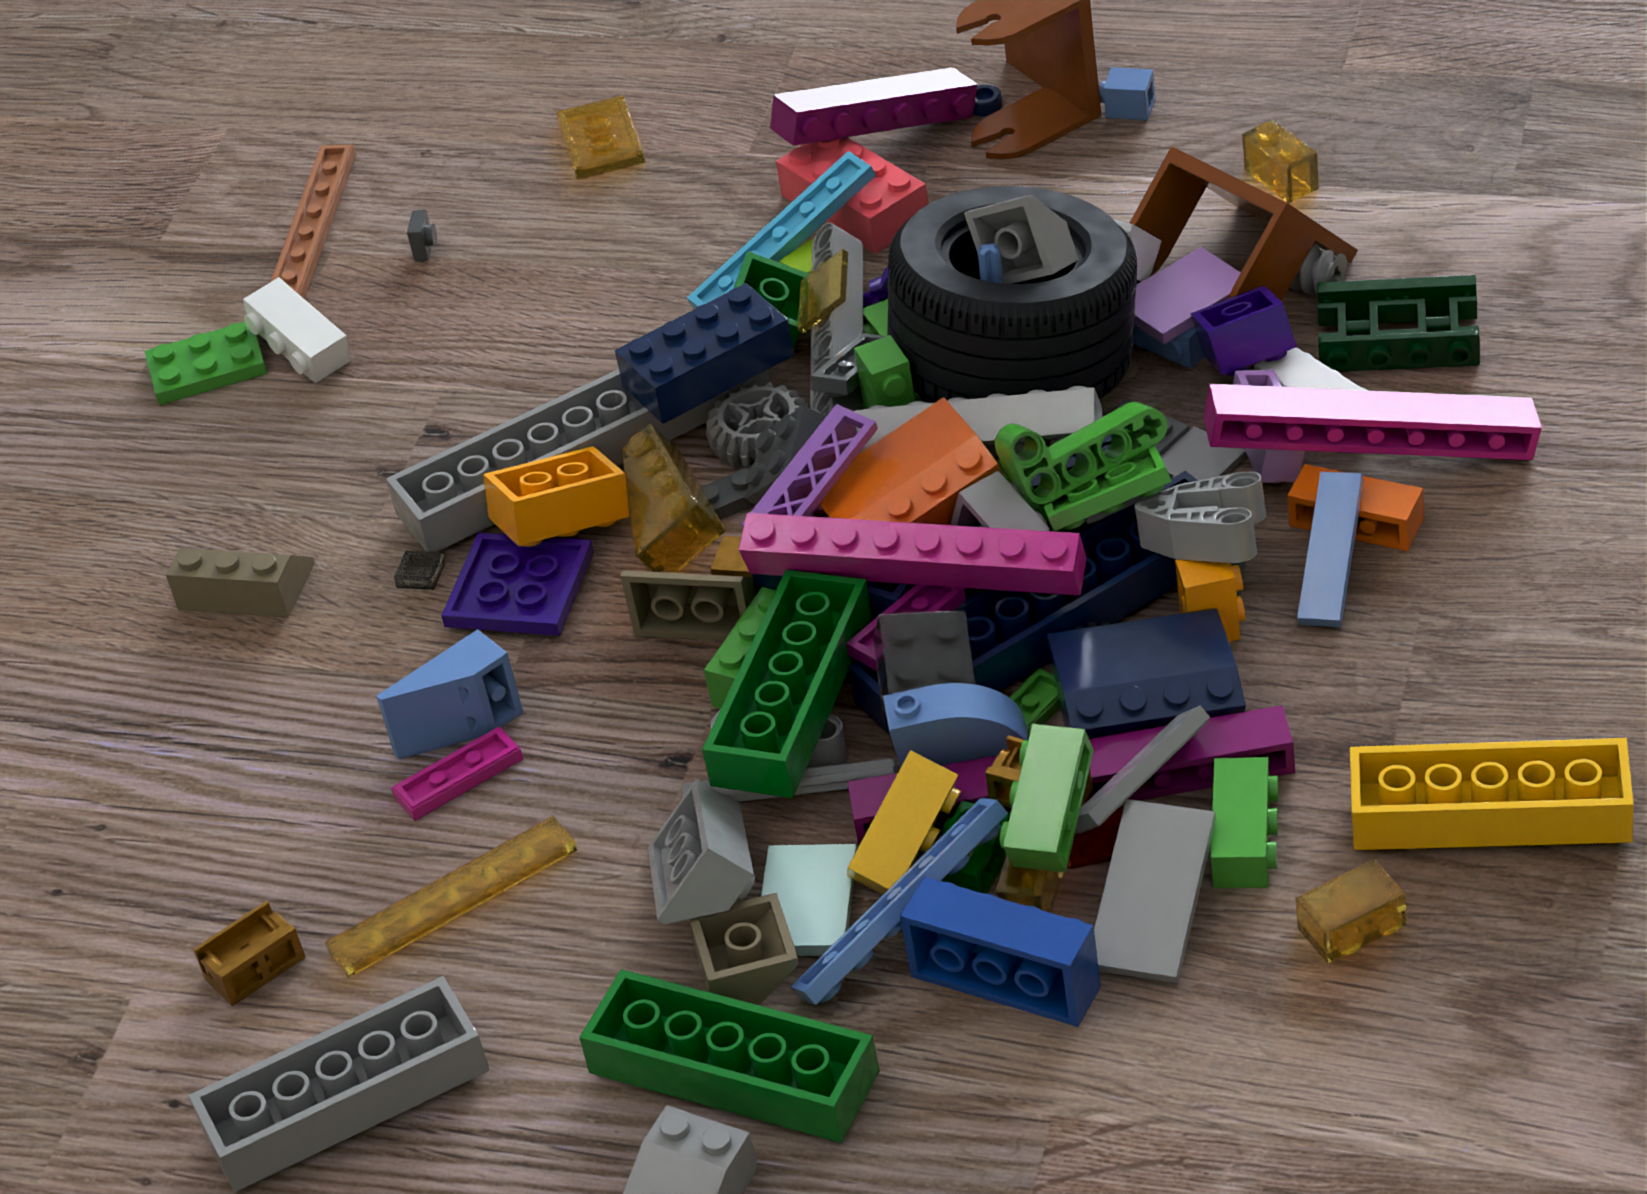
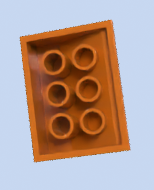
M943 397L858 454L819 505L828 518L950 525L960 491L996 471H999L1002 475L1003 473L976 433Z

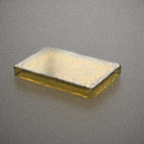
M624 95L556 112L577 180L646 163Z

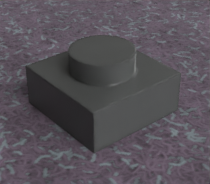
M426 210L412 211L407 230L414 261H429L431 248L437 244L435 224H430Z

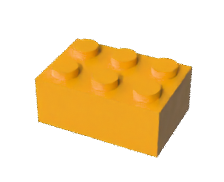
M594 446L483 474L488 518L518 546H535L544 539L555 536H573L579 530L593 526H611L616 520L629 517L625 473Z

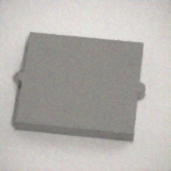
M1195 426L1161 455L1171 479L1187 471L1197 480L1227 475L1247 457V453L1243 448L1210 447L1207 432Z

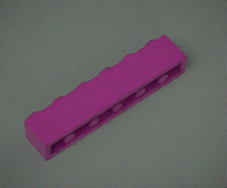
M955 68L776 94L773 96L770 129L792 146L971 118L973 117L978 84Z

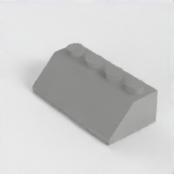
M695 779L648 846L657 920L663 924L729 911L737 898L742 900L747 896L755 880L740 804L700 780Z

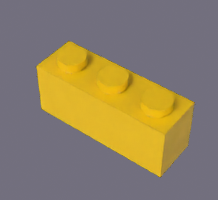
M910 750L847 868V876L884 894L914 865L920 852L926 853L936 842L941 830L934 827L941 812L948 815L951 813L961 793L960 790L954 788L957 783L958 774Z

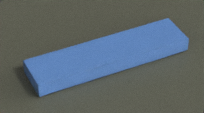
M1320 472L1297 615L1299 625L1342 627L1364 484L1362 473Z

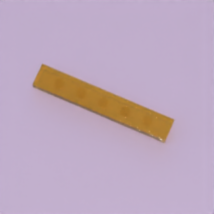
M551 816L325 942L327 950L346 976L350 978L577 851L575 840L556 818Z

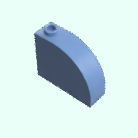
M946 683L883 696L889 732L900 768L910 750L938 765H945L996 756L1001 750L1008 749L1006 741L1008 735L1023 740L1029 739L1026 720L1019 706L1008 696L988 687L965 683Z

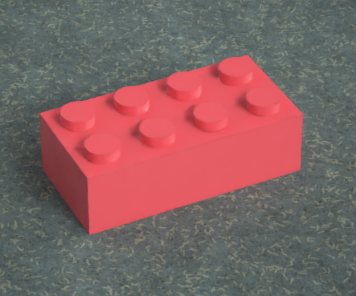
M848 137L803 144L776 160L782 196L791 202L847 151H850L869 164L876 176L825 223L831 222L861 240L863 247L874 254L889 246L900 227L917 211L928 205L926 184Z

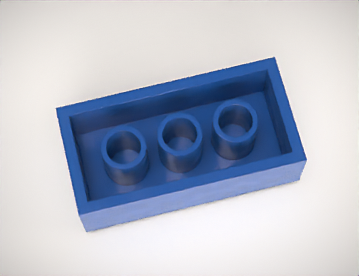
M927 877L923 878L900 915L910 974L913 978L1079 1027L1101 988L1094 926L1084 923L1079 919L1063 917L1042 911L1034 906L1021 905L1000 899L992 894H983L959 887L951 882H941Z

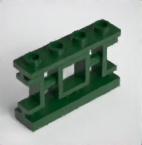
M1476 275L1317 282L1319 326H1338V332L1318 333L1319 362L1332 370L1348 372L1477 366L1480 364L1479 326L1459 327L1458 320L1477 319ZM1418 322V329L1378 330V324Z

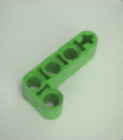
M1131 402L1049 447L1046 446L1040 434L1013 423L1005 425L998 431L994 444L1009 482L1017 487L1021 496L1037 504H1047L1154 446L1164 438L1168 424L1166 417L1159 410L1140 402ZM1111 434L1109 448L1102 451V442ZM1021 437H1024L1025 446L1023 450L1015 454V444ZM1076 454L1074 467L1067 471L1066 464L1069 457ZM1040 474V484L1031 491L1030 486L1033 477Z

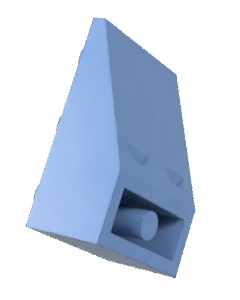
M478 629L376 696L393 753L398 759L479 738L499 726L503 727L523 713L508 653Z

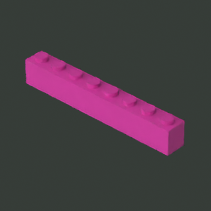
M1210 384L1203 414L1210 447L1533 460L1542 429L1532 398Z
M746 513L739 552L750 574L783 576L787 569L866 579L869 582L1079 596L1081 595L1087 559L1080 533Z

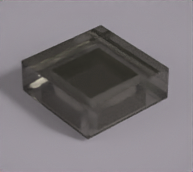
M405 550L394 576L396 588L434 590L446 563L443 552Z

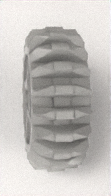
M771 382L763 387H758L754 383L753 387L748 389L740 386L739 392L735 394L726 392L725 400L715 401V408L708 411L709 417L708 421H706V434L710 449L715 456L719 457L721 464L730 463L732 469H737L741 466H744V468L752 466L757 456L758 449H756L755 445L761 431L766 427L769 428L776 424L785 415H790L804 405L807 406L804 398H800L796 390L788 391L785 385L774 388Z

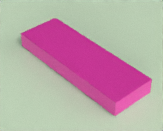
M499 726L391 787L394 799L416 821L523 760L522 752L518 745Z

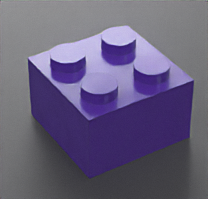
M1264 285L1190 313L1205 358L1222 376L1225 374L1234 376L1235 371L1249 370L1250 365L1262 360L1266 362L1279 360L1287 355L1288 350L1297 347L1283 303Z

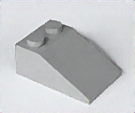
M666 1105L642 1142L623 1194H743L758 1170L751 1135L749 1132Z

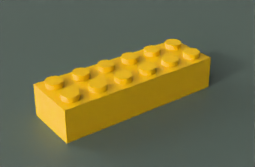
M1627 738L1350 747L1354 850L1633 842L1634 803Z

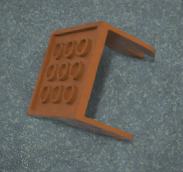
M977 0L961 11L957 18V34L986 25L992 20H999L992 22L972 37V45L990 46L1004 44L1006 62L1043 87L994 112L976 124L972 131V147L999 139L1004 134H1012L1006 136L986 152V158L1012 159L1021 157L1102 116L1090 0Z
M1172 146L1129 222L1162 241L1151 276L1161 268L1168 258L1206 187L1236 207L1268 222L1236 280L1228 299L1264 285L1282 302L1313 245L1318 246L1324 251L1327 249L1332 250L1336 257L1338 254L1343 253L1349 263L1352 262L1358 251L1287 202Z

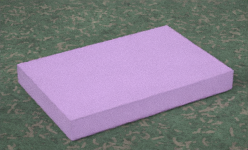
M1200 247L1136 285L1134 325L1162 344H1166L1194 327L1190 313L1227 300L1241 272L1203 247Z

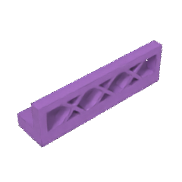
M836 404L750 513L810 516L878 430L876 421Z

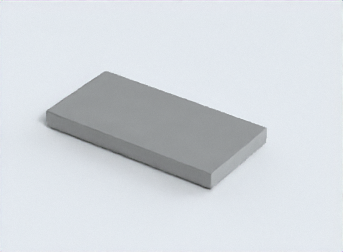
M1130 799L1125 801L1094 927L1099 972L1175 984L1179 983L1217 819L1215 811Z

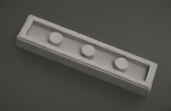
M1201 705L1177 715L1080 808L1075 834H1081L1100 826L1209 721L1210 716Z

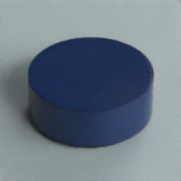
M978 85L973 115L988 116L1000 110L1002 107L1000 89L993 85Z

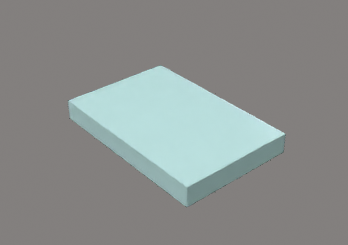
M856 844L768 846L761 896L777 892L797 956H822L849 929L855 880L847 876V868L857 851Z

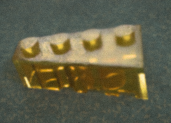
M649 424L644 430L633 435L628 444L621 449L636 557L652 572L678 573L725 533L726 530L681 452L653 424Z

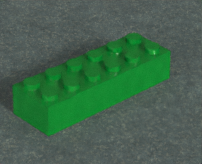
M785 570L702 748L710 786L787 798L794 797L847 676L848 666L854 660V658L848 656L846 643L864 629L872 619L866 579Z
M620 969L579 1037L588 1071L591 1074L840 1143L844 1140L880 1072L873 1035Z

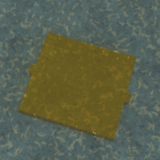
M841 249L826 262H821L817 269L801 280L798 317L799 331L804 333L820 320L824 321L828 314L846 301L848 252L844 249Z

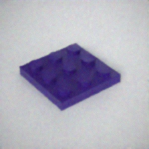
M477 533L441 617L444 627L560 636L593 556L592 541L548 538L542 540L538 545L525 547L515 544L506 534Z

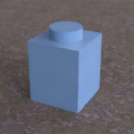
M1110 68L1106 81H1101L1099 87L1100 103L1105 104L1106 118L1149 119L1156 99L1153 69Z

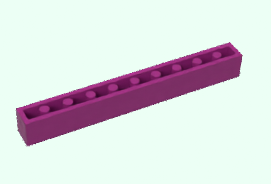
M1283 705L1209 718V721L1128 799L1139 801L1213 788L1214 758L1268 757L1269 775L1281 776L1296 773L1294 742ZM1166 726L1089 739L1094 749L1090 765L1093 790L1085 803ZM998 755L940 765L958 774L957 783L954 788L960 790L961 793L951 813L948 815L941 812L934 827L941 830L938 836L942 835L946 819L949 816L953 817L961 801L975 804L980 798L989 799L985 771L989 766H992ZM898 773L847 782L858 846L862 842ZM1004 807L1007 812H1011L1012 809Z

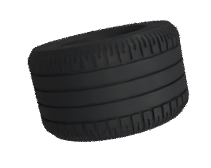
M993 186L965 190L942 197L917 211L895 234L888 255L887 336H892L909 361L914 392L927 402L935 403L943 397L947 401L957 397L968 400L987 398L992 394L1009 396L1027 394L1032 390L1051 392L1067 390L1073 386H1083L1086 388L1094 387L1098 398L1101 399L1120 383L1127 372L1132 357L1138 266L1134 245L1128 234L1100 208L1080 198L1041 188ZM1032 195L1067 222L1079 258L1078 261L1052 275L1013 284L980 280L978 253L964 215L965 212Z

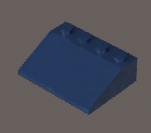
M1217 608L1047 634L1064 725L1069 728L1085 729L1089 739L1167 726L1177 715L1200 705L1210 718L1245 712L1246 703L1237 664Z

